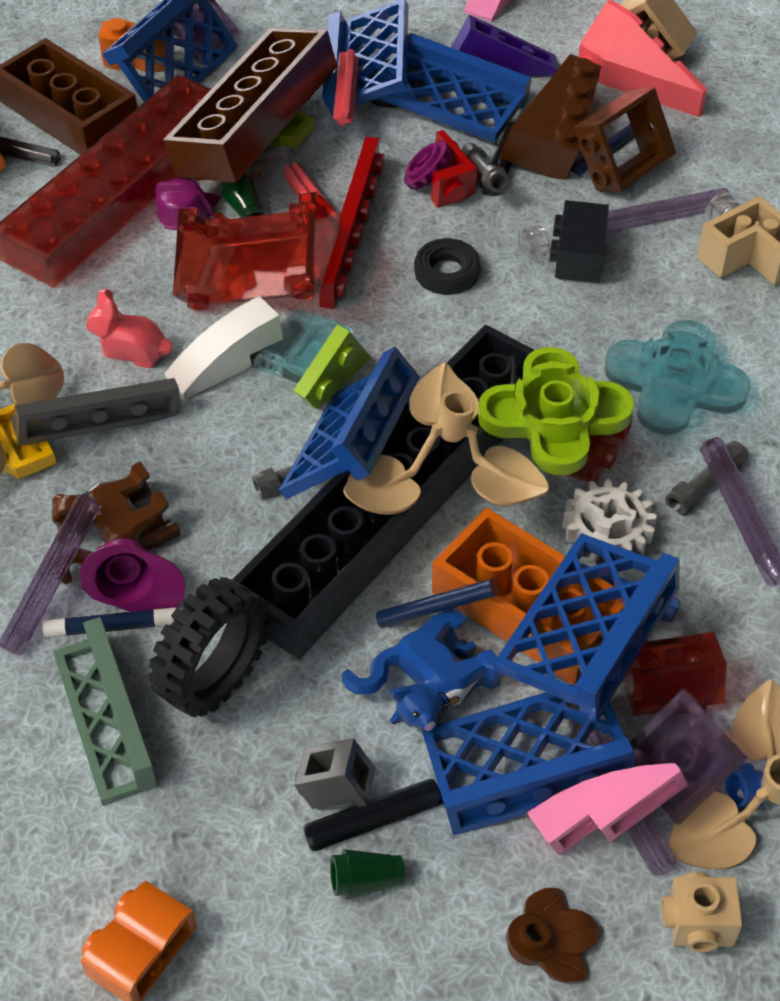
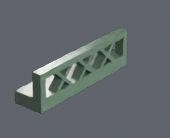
M101 617L83 622L88 640L55 650L53 653L101 803L105 805L157 787V783ZM92 652L95 663L86 677L69 671L66 663L67 659ZM97 673H99L102 683L93 680ZM72 681L81 684L77 691H75ZM88 687L106 693L107 699L98 713L80 706L79 701ZM110 708L114 719L106 717ZM84 717L93 720L89 728H87ZM100 724L114 728L119 732L120 736L110 751L92 743L91 739ZM122 746L127 758L118 754ZM96 755L106 758L101 767ZM114 761L131 768L135 781L107 790L104 776Z

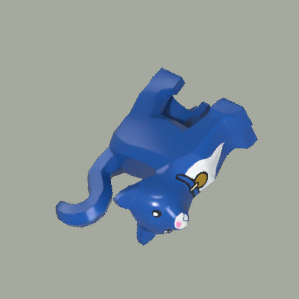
M456 607L432 616L419 629L404 636L396 646L385 649L373 658L368 678H359L347 669L342 673V683L352 693L367 696L376 693L386 683L389 666H399L416 684L395 688L390 691L392 698L396 700V711L390 721L392 724L403 721L410 727H419L424 731H431L435 727L437 717L441 711L461 704L477 687L482 685L489 689L498 687L503 674L496 672L494 669V661L497 655L492 650L480 652L479 655L469 658L475 654L476 644L473 641L468 643L465 639L459 640L455 634L454 628L459 629L467 624V618Z

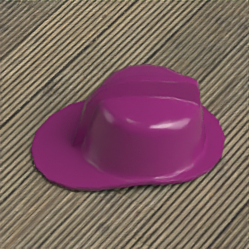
M179 177L167 182L157 183L155 189L157 217L165 229L196 232L199 227L209 221L211 216L216 214L214 207L221 200L222 196L203 192L200 185L191 178Z
M123 538L111 540L103 546L97 547L96 551L88 555L81 565L79 576L83 590L92 599L130 612L177 608L184 598L186 588L183 574L174 563L148 552L136 541Z

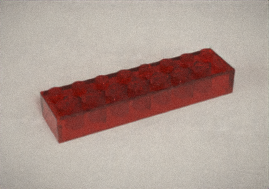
M179 74L0 221V261L55 288L156 199L155 189L157 183L179 178L176 177L163 139L211 89Z

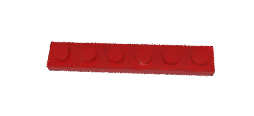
M365 136L319 280V305L322 308L334 309L338 297L344 298L346 295L348 276L345 273L346 271H353L356 251L353 247H360L363 237L361 221L368 222L371 206L368 198H375L378 185V177L375 175H382L384 169L385 154L379 153V138Z

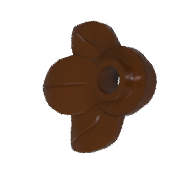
M551 887L534 892L527 898L524 904L523 915L516 917L507 929L506 941L510 955L517 962L527 966L538 964L551 979L558 982L577 983L585 981L588 977L586 966L580 955L596 945L603 931L599 923L588 913L577 909L567 910L563 890ZM526 932L536 935L540 941L531 940Z

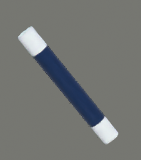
M176 607L43 620V636L47 638L86 634L83 622L101 617L105 632L165 626V624L171 625L174 621L171 615Z

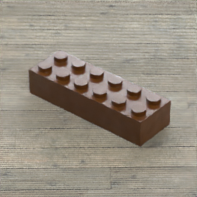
M269 28L163 139L176 177L192 178L194 180H214L224 183L237 182L338 67L328 30Z

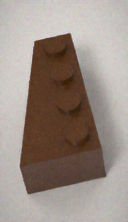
M570 54L511 127L499 158H504L508 162L550 178L566 180L580 149L574 126L588 118L602 66L593 63L587 58H580Z

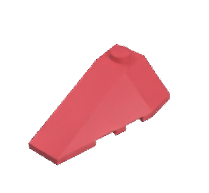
M613 0L607 1L579 47L578 57L587 58L593 63L602 66L598 82L623 92L632 89L655 87L661 105L697 117L701 116L704 111L707 95L706 87L681 61L673 62L662 50L663 42L658 37L650 38L641 28L643 22L636 14Z

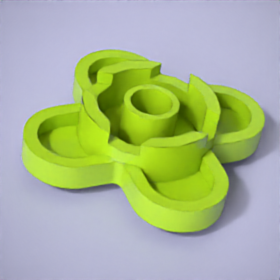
M543 347L531 352L526 357L523 365L522 380L519 378L516 384L491 387L481 395L478 402V421L487 433L495 437L529 439L532 460L541 470L553 475H569L579 471L586 464L589 454L590 435L615 434L621 432L630 424L634 401L630 392L623 386L610 381H595L591 376L587 379L584 375L580 374L579 363L570 352L557 347Z

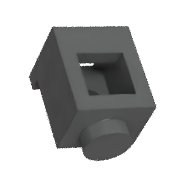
M354 738L304 748L299 769L295 774L294 786L312 809L353 801L357 806H367L375 767Z

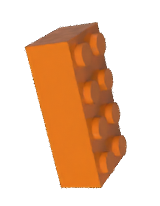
M486 507L432 562V593L439 594L491 578L495 579L499 587L498 596L457 608L463 614L508 642L565 555ZM600 577L587 580L592 593L614 587ZM580 583L561 587L558 591L560 601L584 595ZM620 598L597 604L602 617L620 613L624 609ZM590 607L566 612L570 626L594 620ZM558 615L540 619L535 625L538 634L563 628ZM600 631L575 637L580 651L598 647L603 642ZM568 639L543 646L548 660L573 653ZM536 648L523 651L524 654L536 662H541ZM578 665L553 671V673L570 684L577 683L582 675Z

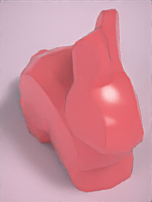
M108 289L99 291L97 297L98 306L88 315L86 327L89 332L100 337V344L105 357L133 361L134 365L143 368H153L159 358L170 354L173 347L172 342L164 338L156 322L146 316L122 314L118 311L113 293Z

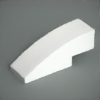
M260 296L239 306L197 337L164 373L167 379L175 378L179 387V394L185 400L251 368V354L283 339L279 314Z

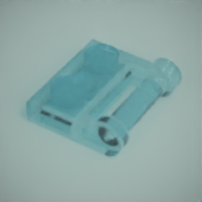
M294 309L287 318L288 324L282 330L283 339L270 345L266 351H261L253 360V364L257 370L270 375L276 374L298 383L336 325H340L351 333L352 328L303 309ZM301 331L304 332V335L300 338V340L293 347V349L286 356V358L282 357L284 352L288 349V347L299 335V333Z

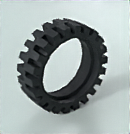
M221 577L220 580L217 578L209 580L208 586L202 584L196 588V597L189 594L183 600L184 608L182 610L176 608L172 613L171 617L174 621L171 625L165 624L160 634L165 637L162 641L156 642L153 652L157 656L150 659L149 668L153 671L149 673V681L152 683V690L166 702L191 717H197V715L203 717L208 714V711H216L219 709L221 700L226 702L232 696L231 691L233 689L237 690L243 684L242 678L244 675L250 676L254 668L251 664L253 661L260 659L262 651L259 647L265 645L268 639V635L265 633L270 629L271 621L268 619L271 615V611L267 607L268 603L247 587L227 577ZM226 624L219 643L209 658L196 670L203 651L214 635Z

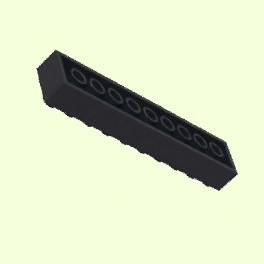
M485 324L447 363L456 376L475 393L479 402L481 395L489 388L497 385L516 384L519 378L522 380L524 361L535 350ZM410 400L406 403L380 454L399 460L403 464L405 471L413 465L432 429V426L421 424L413 417L409 408ZM478 415L471 424L478 428L476 437L479 452L484 457L490 447L498 446L505 438L495 437L487 433L480 426ZM440 436L437 437L419 471L411 478L419 485L421 492L419 499L410 509L401 513L386 515L372 513L358 507L343 492L350 472L347 470L334 476L232 579L247 587L268 603L267 607L271 611V615L268 617L271 621L270 629L265 632L268 635V640L299 660L467 480L472 471L479 466L473 461L468 437H464L458 442H448Z

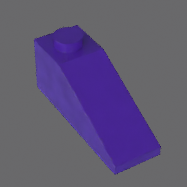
M468 15L451 46L453 49L527 76H552L558 70L555 54L472 15Z

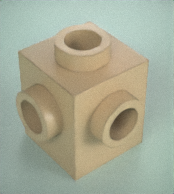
M692 872L682 877H674L669 896H662L661 900L662 924L664 928H671L673 946H688V949L694 952H708L717 949L719 946L734 947L742 928L736 877H710V875L703 872Z

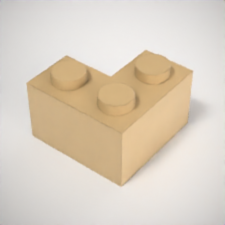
M624 0L619 3V5L633 12L642 20L641 28L651 39L658 37L663 42L662 50L671 60L684 55L697 35V31L674 0Z
M758 196L704 223L697 258L720 278L750 264L773 285L780 283V212L761 196Z

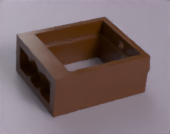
M655 87L629 90L574 126L591 181L599 192H621L676 154ZM627 113L640 153L617 168L604 127Z

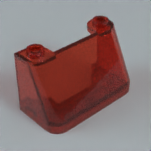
M318 192L299 194L298 204L290 203L289 212L228 219L221 212L214 213V219L202 218L198 216L199 210L196 207L178 209L173 295L187 303L188 308L207 310L210 308V304L246 302L258 296L263 300L285 297L308 300L312 299L314 294L321 292L339 236L341 216Z

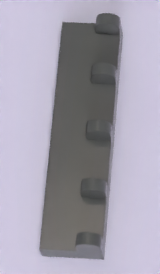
M175 378L18 404L14 405L15 415H11V423L18 444L22 446L155 422L178 415L179 387Z

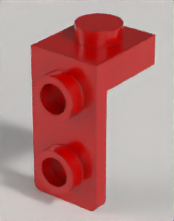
M444 130L436 132L435 143L444 141L450 147L452 154L451 158L447 161L445 169L433 172L431 201L437 208L450 203H457L463 198L474 195L476 181L479 177L476 164L468 159L458 143L452 140Z

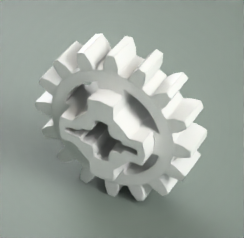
M610 479L605 480L604 487H598L596 483L590 481L587 492L576 488L574 498L567 499L562 521V528L567 529L565 539L567 542H575L579 535L583 533L643 555L646 544L652 543L657 515L651 513L653 503L651 501L641 502L643 491L640 489L632 493L628 492V483L626 482L621 483L616 488L612 486ZM591 553L590 561L595 562L599 556Z

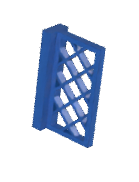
M162 0L103 52L102 55L109 65L115 63L119 65L152 115L162 119L227 58L238 45L209 0ZM196 3L204 13L203 23L193 20L194 5ZM175 22L185 25V40L174 37ZM193 28L203 30V46L193 43ZM212 33L217 34L225 47L221 51L212 48ZM155 40L165 42V58L154 55ZM174 45L184 48V63L174 61ZM193 51L203 53V68L193 66ZM135 58L145 60V76L139 75L131 64ZM154 63L165 66V82L154 79ZM174 68L184 71V86L174 84ZM154 86L165 89V103L162 106L154 97Z
M398 0L346 20L341 11L328 16L327 30L337 66L340 52H347L348 49L356 51L362 44H366L358 53L354 52V55L359 57L358 67L361 64L365 65L357 73L356 89L360 85L364 87L359 92H356L355 106L406 89L409 5L406 0ZM395 15L389 22L386 21L390 16ZM365 26L359 33L355 32V29ZM378 28L381 29L374 37H371ZM392 33H396L389 42L385 41ZM377 48L381 49L373 58L369 57ZM392 53L396 54L388 63L384 62ZM338 67L327 78L326 82L323 83L322 99L332 116ZM376 69L380 70L372 79L368 78ZM391 74L396 76V79L383 83Z
M410 33L408 35L407 64L416 67L418 71L407 72L405 90L378 98L495 143L519 108L523 109L527 104L532 77ZM391 74L383 83L396 79V76ZM432 78L445 83L434 84ZM425 80L427 86L411 88L410 82ZM463 90H466V91H469V92H472V93H475V94L465 96ZM455 91L456 98L442 100L441 93ZM432 95L434 102L423 103L418 101L417 98ZM497 100L509 105L495 107L493 101ZM485 103L488 109L473 112L470 105ZM463 107L465 113L455 115L448 112L447 109ZM493 118L495 126L489 128L479 124L478 121Z
M396 346L383 352L372 374L334 393L278 490L286 500L347 470L357 481L371 474L420 378Z
M581 533L494 661L495 671L578 705L579 716L597 723L677 593L680 581V559L662 553L658 561ZM588 551L603 557L605 563L582 569L579 560L584 552ZM632 568L646 573L642 580L624 585L618 572ZM606 575L611 576L615 587L594 593L591 592L587 580ZM580 583L584 595L560 601L558 591L561 587ZM620 598L624 606L622 612L602 617L597 604ZM590 607L594 620L570 626L566 612ZM555 615L559 616L563 628L538 634L535 625L540 619ZM600 631L603 638L601 645L580 651L575 637ZM568 639L573 653L548 660L543 646ZM534 648L537 649L541 662L522 666L512 661L517 653ZM578 665L582 674L573 687L556 680L553 671Z
M544 692L436 725L431 731L422 730L453 835L466 833L525 815L528 811L553 795L578 783L613 771L636 767L634 751L628 737H624L611 703H608L602 713L605 720L599 718L596 723L579 716V711L571 708L573 703ZM544 710L554 715L547 726L542 728L526 722L531 713ZM564 718L583 725L575 739L555 733ZM499 723L509 727L500 742L482 736L488 726ZM593 729L612 735L614 740L595 747L585 744ZM519 732L538 738L529 753L510 747ZM456 737L464 742L455 756L438 750L435 741ZM548 743L568 750L564 756L549 761L539 758ZM475 745L493 752L483 767L465 761ZM503 756L522 763L520 768L503 775L493 772ZM442 764L447 765L445 770H443ZM458 770L476 777L470 785L453 790L449 789L448 784Z

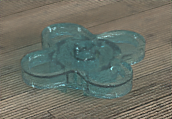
M681 320L670 324L664 330L662 338L653 341V338L647 342L622 340L613 344L606 353L604 371L607 378L626 389L641 393L637 406V418L646 429L657 434L670 435L681 432L690 423L693 411L696 408L722 414L740 410L747 402L751 386L750 380L744 371L734 365L720 362L718 355L714 356L716 340L713 332L704 324L692 320Z

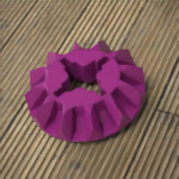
M439 141L422 148L409 162L405 171L404 183L410 189L417 190L423 188L425 184H431L433 172L447 167V161L451 158L452 154L450 147L444 141Z

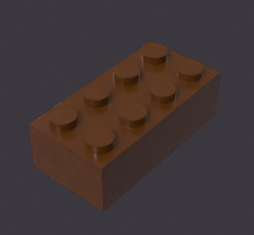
M47 38L40 40L0 64V102L88 161L141 128L136 94Z

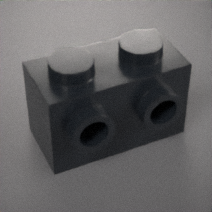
M565 200L563 215H555L553 237H559V240L552 239L549 262H556L555 278L599 283L609 210L608 204Z

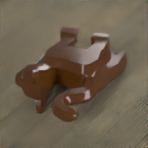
M141 461L132 465L130 475L123 479L99 483L83 494H57L52 499V522L56 524L59 531L56 540L59 545L66 544L88 524H95L104 544L119 538L131 539L140 543L146 550L157 548L180 536V529L177 523H173L170 519L163 521L162 515L168 509L169 503L161 491L153 493L150 496L149 504L136 509L133 506L134 503L146 498L151 493L146 482L150 476ZM72 548L59 554L52 565L53 574L56 579L66 585L72 583L70 566L74 563L83 564L88 555L93 552L83 548Z

